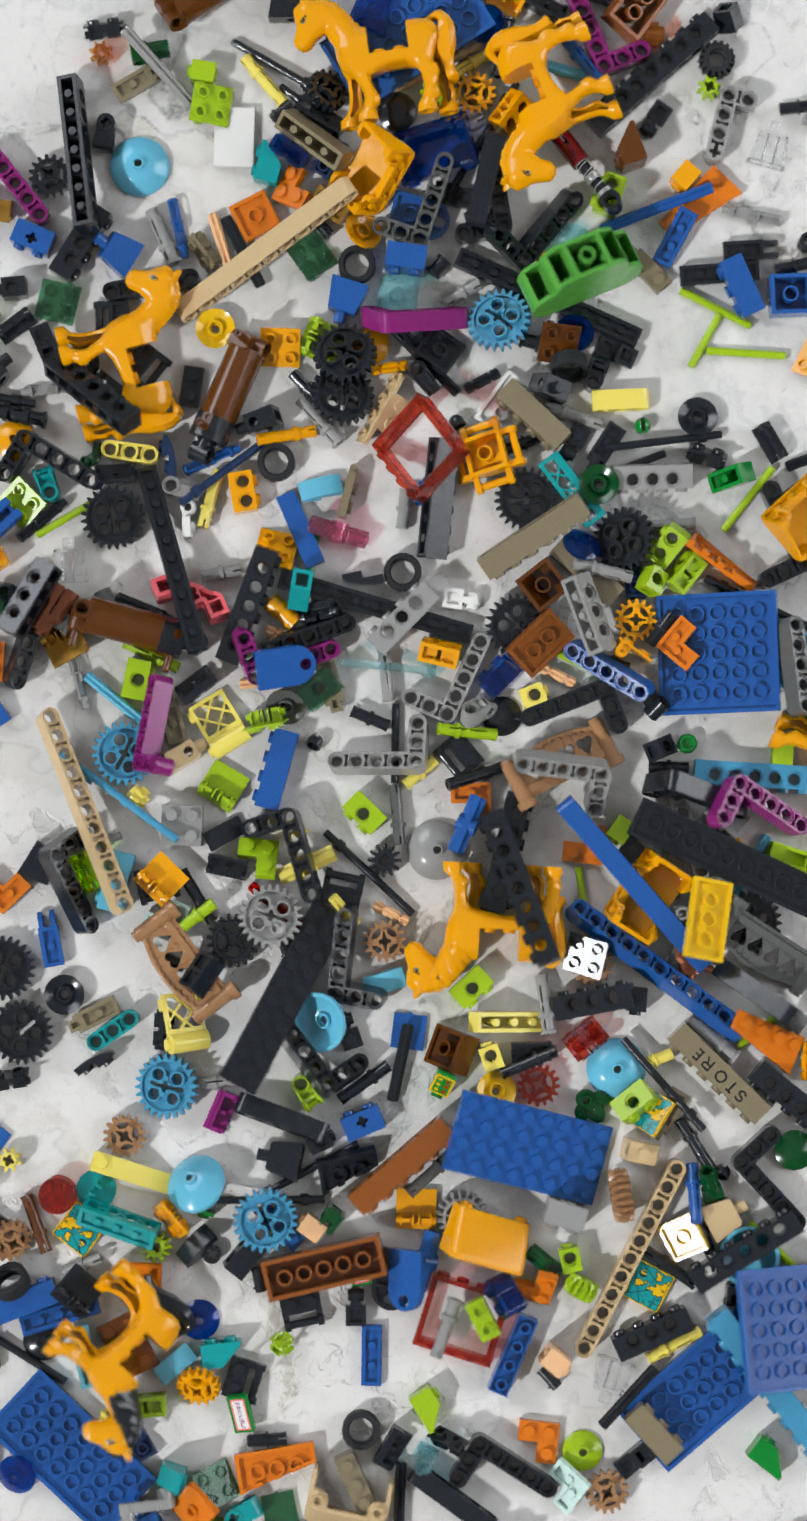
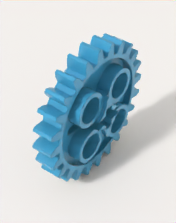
M495 289L493 295L487 291L486 298L480 295L481 301H474L475 308L470 307L469 310L472 314H468L469 321L467 324L468 328H470L468 331L470 335H473V341H477L479 347L484 344L485 350L492 346L493 352L497 350V347H500L502 352L504 351V346L512 349V343L518 346V339L524 340L523 333H529L527 327L531 326L529 319L532 316L525 299L521 300L519 294L514 296L512 290L506 294L505 289L502 290L501 294H498L497 289ZM496 306H502L498 310L494 309ZM512 316H517L515 320H509ZM486 320L489 321V322H488L487 324H485V325H482V324H481L483 321H486ZM499 331H504L502 335H496Z
M121 721L120 727H117L114 722L112 723L113 729L106 726L105 730L107 733L100 731L99 734L102 738L94 739L98 746H92V749L97 750V753L91 755V757L97 758L93 765L99 764L100 767L96 771L100 772L103 770L102 778L109 776V783L116 779V785H119L121 780H123L125 786L128 785V780L136 784L135 778L142 781L143 777L141 774L149 775V773L135 770L128 773L124 771L123 765L126 761L133 762L134 753L132 746L137 741L139 724L132 728V722L125 726L124 722ZM117 734L125 738V742L121 746L116 745L114 742V737ZM132 737L133 740L127 750L129 757H124L119 769L116 770L115 766L121 757L119 750H124L129 738ZM109 752L114 753L116 756V761L112 764L107 763L105 760V756Z
M169 1053L164 1054V1058L160 1054L157 1055V1060L154 1057L149 1059L151 1064H143L146 1070H139L142 1077H136L140 1084L136 1085L135 1088L140 1089L141 1092H138L136 1096H142L139 1103H146L144 1110L151 1108L150 1115L157 1113L158 1118H162L165 1115V1119H170L172 1114L173 1118H177L178 1112L184 1115L185 1109H192L189 1103H196L193 1096L199 1095V1093L194 1090L200 1087V1085L195 1084L194 1081L199 1076L192 1075L196 1069L189 1070L190 1062L183 1064L184 1057L177 1060V1054H173L171 1058ZM159 1069H162L164 1073L162 1079L157 1075ZM177 1074L182 1076L181 1084L176 1082ZM153 1080L160 1084L167 1083L168 1086L183 1088L184 1091L181 1092L176 1089L167 1090L166 1086L155 1085L151 1081ZM154 1088L159 1091L157 1099L152 1094ZM173 1093L178 1097L176 1104L171 1100Z
M260 1187V1193L252 1189L253 1195L250 1196L245 1193L247 1199L245 1201L239 1199L242 1206H235L238 1213L232 1216L237 1221L232 1222V1224L238 1228L234 1232L235 1234H240L238 1237L239 1241L245 1240V1247L251 1244L252 1251L256 1247H258L260 1253H262L264 1248L270 1253L271 1247L278 1251V1244L285 1247L284 1240L291 1241L289 1233H296L292 1226H298V1223L293 1220L298 1218L297 1213H292L296 1210L295 1205L290 1206L292 1200H285L287 1197L286 1193L280 1195L279 1189H276L274 1193H272L271 1187H268L267 1192ZM275 1203L276 1207L272 1211H267V1205ZM258 1204L262 1205L263 1211L268 1218L267 1221L273 1233L272 1236L268 1234ZM250 1211H257L256 1217L252 1219L247 1217ZM277 1221H282V1222H283V1225H282L281 1228H279V1229H274V1228H273L274 1224H275ZM258 1229H263L264 1234L262 1236H254Z

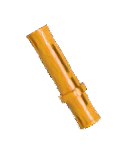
M293 426L291 429L256 433L257 446L292 440L299 442L300 439L316 438L317 431L314 430L316 426Z

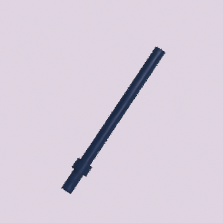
M256 442L204 482L193 486L189 493L178 500L179 503L185 506L194 498H199L206 489L266 445L257 446Z

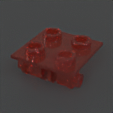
M591 1015L584 1019L574 1030L569 1031L561 1041L575 1059L580 1062L590 1056L586 1050L587 1048L592 1054L594 1053L589 1046L593 1045L598 1050L594 1042L601 1047L608 1042L607 1039L610 1037L594 1016Z

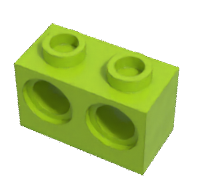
M605 170L604 176H601V179H604V183L608 181L614 182L616 188L613 190L617 191L622 197L628 178ZM593 194L589 204L593 206L591 213L613 219L615 215L607 214L604 208L600 206L597 195ZM615 199L609 200L610 206L615 205L617 202Z
M674 521L669 526L667 524L663 526L659 532L661 537L657 541L652 540L651 543L656 545L655 548H650L653 555H646L664 570H666L692 536ZM669 533H675L678 540H671ZM658 548L664 549L665 552H666V555H665V556L659 555V554L657 553V549H658Z
M685 550L667 572L669 576L665 585L674 594L685 595L708 566V563L694 551Z
M166 1391L137 1394L142 1419L167 1415Z

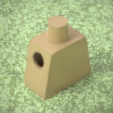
M203 737L195 742L189 739L163 754L162 757L174 760V770L172 773L174 775L201 757L200 752L207 749L208 745ZM184 751H190L191 755L186 756Z
M623 1136L620 1157L626 1161L656 1166L661 1144Z
M728 1196L725 1199L710 1204H701L703 1219L716 1243L741 1226L743 1223L739 1214L749 1210L744 1199L733 1204Z

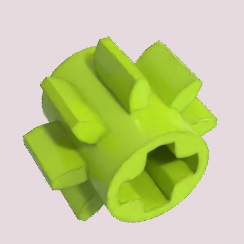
M706 75L704 82L699 80L698 85L701 88L696 93H701L703 96L702 101L707 98L712 102L714 95L719 97L720 92L717 89L721 88L722 84H717L716 77L711 79ZM708 86L712 87L710 91L706 90Z
M278 1331L270 1338V1341L273 1342L270 1345V1349L277 1356L283 1354L286 1357L295 1349L292 1346L294 1339L286 1331L283 1333Z

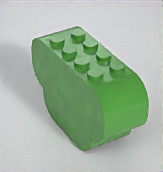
M602 227L552 247L540 257L539 261L529 265L519 273L517 283L533 316L540 318L627 284L641 273L643 265L625 230L613 231L611 227Z

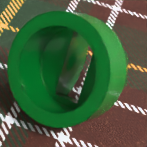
M646 418L637 419L634 424L635 431L639 434H646L651 426L649 420ZM641 421H644L645 430H641Z

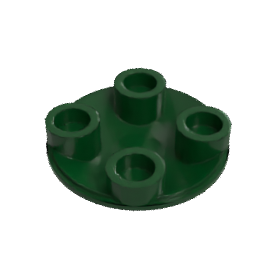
M794 1129L787 1131L781 1135L780 1140L775 1144V1157L784 1168L800 1170L807 1166L806 1133Z

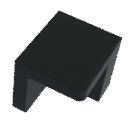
M738 1L720 3L712 13L715 23L720 28L719 34L737 33L744 23Z

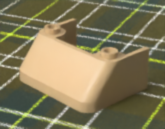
M319 1461L315 1462L304 1513L307 1521H386L394 1486V1477L390 1476L385 1502H373L368 1507L367 1514L361 1516L358 1515L356 1510L327 1505L328 1496L326 1492L314 1488Z

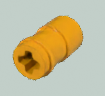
M278 594L272 599L268 597V603L264 609L279 620L285 628L291 630L299 622V614L294 610L287 609L288 603Z

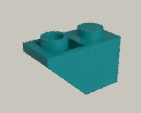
M263 139L262 144H258L255 156L258 157L257 164L252 166L251 176H253L254 183L276 188L279 183L282 166L267 140Z
M293 569L287 609L307 612L314 571Z
M228 1335L222 1340H216V1337L204 1339V1342L200 1344L202 1367L207 1369L224 1367L241 1345V1337L236 1338V1335Z
M164 1459L156 1483L171 1493L178 1495L180 1489L184 1490L189 1473L185 1472L187 1466Z

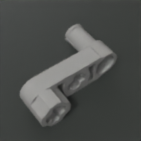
M163 1487L157 1488V1499L119 1504V1516L122 1517V1521H134L136 1513L176 1508L175 1495Z

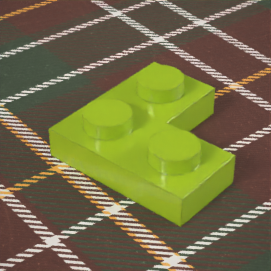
M239 837L237 858L257 860L255 878L275 880L279 841Z

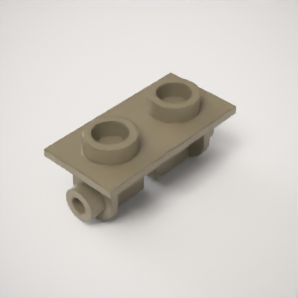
M201 231L195 234L194 232L191 233L187 240L188 247L199 259L201 267L209 274L214 267L218 268L222 265L221 258L214 248L209 251L206 249L212 244L205 233Z

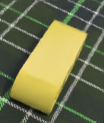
M648 388L595 390L591 392L592 412L644 411L650 409Z
M106 440L101 446V452L104 457L112 461L151 466L156 465L160 460L158 450L151 445ZM110 445L116 447V451L112 455L106 454V448ZM129 448L136 450L135 455L131 458L125 455ZM154 451L155 458L153 460H146L145 455L147 452Z

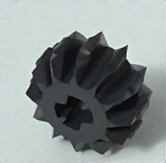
M384 843V850L381 851L380 846L376 845L378 853L373 850L370 851L375 858L370 857L368 861H375V864L370 865L369 868L378 867L374 873L375 875L379 873L380 869L383 870L382 877H386V870L389 871L391 876L394 874L391 867L399 870V867L394 865V862L401 863L402 860L394 859V857L398 856L400 852L391 853L395 846L392 845L388 851L386 850L387 843ZM383 854L388 855L391 860L387 862L386 866H382V862L379 863V858H382Z

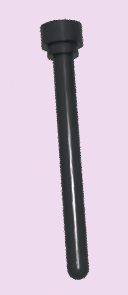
M237 39L231 41L233 47L246 54L250 53L254 59L298 83L303 92L307 93L310 90L306 88L309 78H303Z

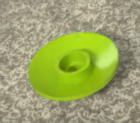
M587 1430L572 1432L565 1439L562 1447L563 1457L579 1471H586L595 1467L601 1460L603 1452L599 1438ZM581 1449H586L587 1453L585 1455H580L579 1451Z

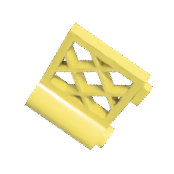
M222 688L188 708L189 713L186 715L192 725L197 724L209 744L207 750L212 758L217 757L219 760L252 739L248 731H242L246 727ZM219 695L224 699L222 709L212 706L213 699ZM200 707L208 708L205 719L198 718L194 711ZM211 709L222 711L219 722L208 720ZM224 713L233 714L236 721L229 725L222 723ZM207 723L218 725L217 732L209 737L206 732Z
M174 993L160 995L157 1003L159 1012L163 1011L166 1027L165 1050L170 1055L209 1049L211 1037L206 1029L205 1021L200 1022L199 1026H193L188 1022L191 1013L194 1012L190 1006ZM194 994L195 999L201 1000L199 997H197V996ZM173 998L178 1002L174 1011L168 1007L166 999ZM181 1005L189 1010L185 1019L176 1013ZM173 1017H176L182 1024L178 1029L172 1030L171 1020Z

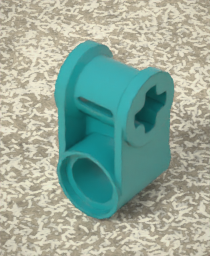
M48 464L47 467L38 470L32 469L42 498L50 504L58 502L61 492L53 467ZM49 489H55L53 497H46V492Z
M251 1495L227 1509L225 1521H234V1519L230 1520L232 1513L234 1516L238 1515L237 1521H253L261 1517L264 1511L256 1495Z

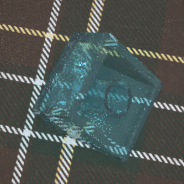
M401 274L382 275L377 306L390 310L416 309L421 277Z

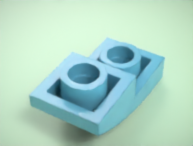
M339 474L321 476L298 483L302 503L321 501L323 497L343 494Z
M403 966L386 969L383 972L367 975L362 978L363 984L382 987L387 992L407 986L406 973Z
M185 1342L152 1371L165 1386L198 1357Z

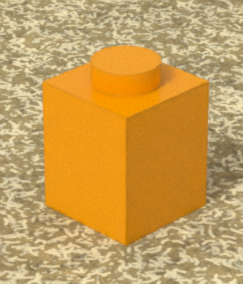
M686 159L669 181L671 183L670 186L677 193L689 190L702 172Z

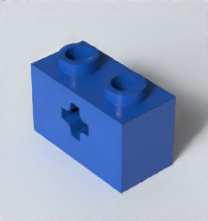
M18 217L9 240L17 250L24 252V249L31 251V255L36 258L42 259L45 257L49 259L58 237L55 232ZM35 236L37 241H32V243H30L29 238L33 239Z
M368 1102L361 1106V1110L354 1112L352 1109L342 1114L343 1117L340 1118V1122L349 1142L386 1127L378 1103ZM359 1116L368 1119L366 1120V1125H362V1123H357L359 1121Z

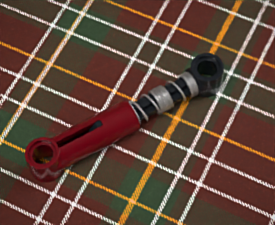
M569 130L561 135L565 140L564 142L560 137L551 140L574 170H579V174H583L584 180L589 187H593L594 193L597 194L605 212L609 215L620 213L623 208L620 194L604 183L600 173L593 169L594 166L589 164L590 157ZM611 199L617 200L613 206L607 205Z

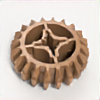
M625 1168L609 1170L607 1179L614 1219L617 1223L633 1221L635 1210L628 1171Z

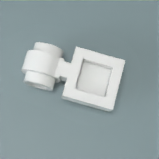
M192 500L185 506L180 505L184 539H192V534L196 533L195 521L192 522L191 516L195 514L197 507ZM187 505L192 506L191 510L186 511L185 507Z
M444 587L442 608L462 610V604L464 603L466 609L478 610L481 604L480 594L469 592L468 596L464 597V589Z

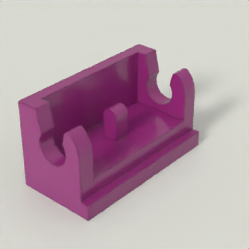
M220 1088L203 1127L219 1134H224L239 1096Z

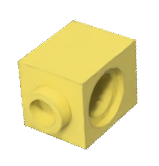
M541 682L518 690L524 709L548 700L547 696H550L546 684L542 685ZM531 690L539 691L540 698L538 700L530 699L529 692Z
M492 1040L480 1044L481 1047L477 1049L486 1073L505 1066L497 1042L492 1043ZM488 1050L496 1052V1058L492 1061L485 1058V1053Z

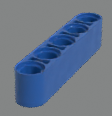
M576 639L564 647V655L568 660L636 701L647 699L655 691L654 684L650 680L603 652L591 656L595 660V664H593L581 639ZM573 646L577 648L578 654L574 652ZM607 666L611 669V674L607 671ZM623 676L628 679V684L624 682ZM640 686L645 689V694L641 692Z

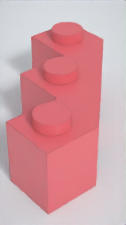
M162 575L152 579L150 589L157 605L171 601L172 597L166 576ZM189 581L197 611L203 609L210 626L229 619L230 611L221 593L210 591L199 584Z

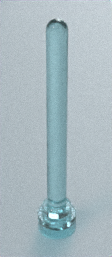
M345 658L340 661V664L345 667L420 673L425 678L434 679L436 674V665L430 663L422 664L421 666Z

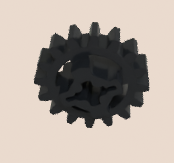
M324 69L320 72L317 70L308 79L309 83L306 85V88L310 90L307 92V95L312 96L310 102L315 101L316 108L321 106L323 112L328 109L332 113L334 110L338 111L346 103L345 99L348 97V94L344 91L347 88L342 86V80L337 79L338 74L333 76L331 70L326 73Z
M45 154V159L43 160L38 157L39 163L32 162L34 170H29V173L33 175L29 177V181L35 182L32 184L33 190L38 188V195L44 192L45 198H48L49 194L56 198V193L58 192L60 195H64L62 190H69L66 163L63 164L64 159L60 157L57 160L56 154H53L52 158ZM61 169L63 170L64 174L63 179H61V177L59 176ZM38 173L42 176L40 184L38 182ZM46 174H49V175H52V174H53L56 179L51 178V177H50V178H47Z

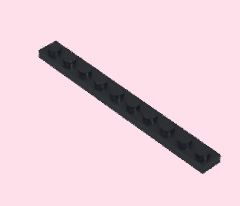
M463 247L461 248L453 265L454 268L498 288L505 289L507 292L512 290L514 295L519 294L521 298L525 299L517 283L518 272ZM584 302L555 312L562 317L632 348H635L643 331L642 328Z
M156 465L136 469V474L187 653L190 655L207 651L208 646Z
M282 568L277 588L290 592L293 571ZM313 577L310 598L325 600L335 597L340 607L380 619L388 611L392 613L397 608L395 601ZM427 611L412 628L468 645L474 625ZM399 612L396 615V619L398 622L404 623L407 621L408 616L405 612Z

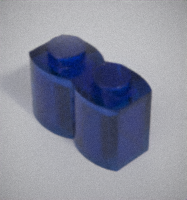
M282 132L276 133L268 145L276 155L285 157L287 162L296 168L306 167L313 157L312 154Z
M505 654L502 657L496 656L490 663L493 666L488 671L484 669L477 676L479 680L477 685L493 700L522 671Z
M502 1272L486 1280L484 1293L488 1299L491 1298L495 1303L494 1310L498 1316H502L505 1320L526 1308V1300L517 1288L510 1273Z

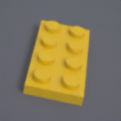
M693 876L682 956L723 963L733 883Z

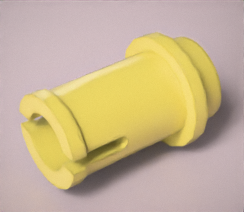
M670 1047L655 1054L650 1053L651 1056L647 1057L650 1064L656 1068L660 1064L675 1059Z

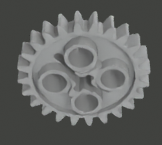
M271 884L268 885L266 890L261 885L259 892L253 888V896L248 893L246 894L248 901H241L245 908L240 907L238 911L243 913V915L238 916L239 920H243L239 927H245L242 935L249 934L247 941L254 939V946L260 942L262 949H264L266 944L269 945L270 950H272L273 944H276L279 949L280 942L288 945L287 938L294 940L292 933H299L296 926H302V923L297 919L303 918V914L297 912L302 909V906H295L299 900H292L291 898L294 893L292 892L287 895V888H284L281 892L279 891V885L276 886L275 890L272 889ZM265 900L269 906L266 909H260L257 903ZM285 905L288 908V912L280 914L277 911V907ZM256 911L263 915H269V912H272L273 917L287 919L288 922H283L275 918H272L271 921H268V917L254 915L253 912ZM254 920H262L264 926L260 929L254 928L252 924ZM275 924H279L283 927V932L276 934L273 932L272 927Z

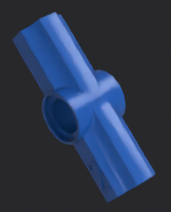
M470 794L463 813H460L456 821L455 831L448 845V850L462 856L464 855L471 837L474 836L478 828L479 818L487 800Z
M425 1229L420 1249L417 1250L427 1252L425 1292L427 1291L432 1271L434 1272L437 1269L439 1263L437 1253L443 1235L431 1229Z

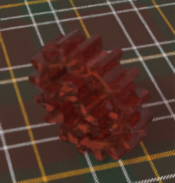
M548 1064L544 1068L538 1066L527 1069L525 1074L519 1073V1077L522 1080L517 1081V1084L521 1085L518 1093H524L521 1098L523 1100L528 1098L529 1105L532 1101H535L536 1107L539 1106V1102L546 1106V1100L549 1099L553 1102L551 1096H558L555 1088H560V1085L555 1081L559 1080V1076H553L556 1071L554 1069L549 1071ZM541 1071L537 1076H530L533 1072ZM547 1075L551 1078L552 1087L546 1083ZM542 1078L541 1083L543 1087H538L535 1091L534 1081L538 1082ZM525 1082L530 1084L531 1090L529 1094L526 1091ZM540 1093H547L544 1097L536 1098Z

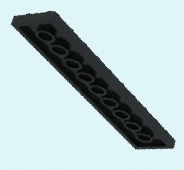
M643 797L627 834L807 918V873Z
M320 901L311 903L301 922L302 926L298 927L299 933H295L294 940H291L219 1074L221 1078L252 1095L256 1094L332 952L335 918L338 911Z

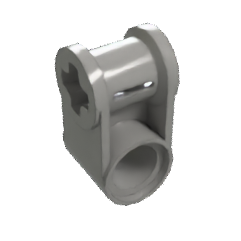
M480 693L462 705L460 723L466 728H473L486 719L493 717L497 712L498 706L487 700L484 693Z

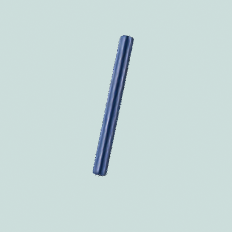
M711 182L704 183L600 224V228L611 227L613 231L712 194L714 192Z

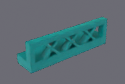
M555 451L538 465L563 499L569 497L571 492L575 493L577 491L595 516L589 522L583 523L586 529L606 514L599 504L590 503L582 496L579 490V478L558 451ZM552 460L558 468L557 473L548 472L544 465ZM559 477L566 478L570 484L569 489H563L558 485Z
M87 1197L81 1205L76 1225L150 1251L154 1247L157 1234L163 1224Z

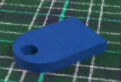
M396 190L389 218L414 226L423 196ZM428 198L426 202L428 205L434 206L438 201ZM442 203L437 218H443L445 225L437 227L434 224L430 240L442 237L449 227L450 215ZM424 215L420 219V222L424 225H428L432 221L428 215ZM399 228L396 230L397 233L406 235L405 229ZM418 234L415 236L416 238L425 240V237L422 234Z
M293 644L253 650L258 691L304 684L311 679L316 669L314 655L302 645ZM303 659H310V665L307 668L300 667Z
M397 1247L390 1248L388 1294L392 1304L400 1311L415 1310L424 1300L427 1252ZM404 1296L408 1298L407 1306L404 1303Z

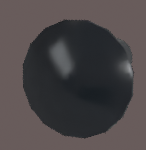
M403 92L388 94L381 99V103L378 106L379 121L391 132L407 130L417 117L415 102L409 95Z

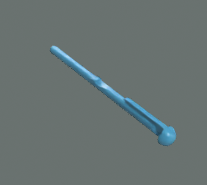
M59 752L60 757L65 759V755ZM78 762L87 783L91 785L93 782L109 795L117 798L122 806L127 807L172 842L176 843L179 840V836Z

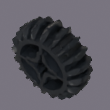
M227 914V921H225L223 916L219 917L221 924L214 921L213 924L217 928L216 930L209 928V931L214 934L213 936L207 935L206 937L212 940V943H208L207 947L213 946L214 948L209 954L216 952L217 956L215 958L218 960L221 957L223 965L226 961H229V968L232 967L233 962H235L236 967H240V960L246 965V957L250 960L254 959L250 954L251 951L256 954L258 953V950L253 948L254 939L250 940L248 950L242 944L241 937L245 927H242L236 933H231L224 928L228 924L239 925L243 922V920H238L239 914H235L234 920H232L231 914ZM219 931L226 939V943L221 950L217 944ZM241 933L238 936V945L233 944L226 948L229 945V936L234 937ZM231 948H236L243 955L229 957L225 953Z

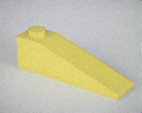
M469 1011L468 1031L476 1033L542 1032L541 1020L538 1019L540 1012Z
M96 1150L89 1167L90 1171L161 1193L167 1194L168 1182L171 1174Z

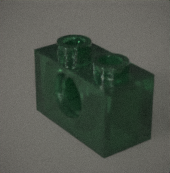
M324 668L320 669L314 674L315 679L311 682L307 681L299 687L300 691L297 694L311 712H316L345 688L331 668L326 670ZM318 683H322L325 687L322 694H318L315 691Z

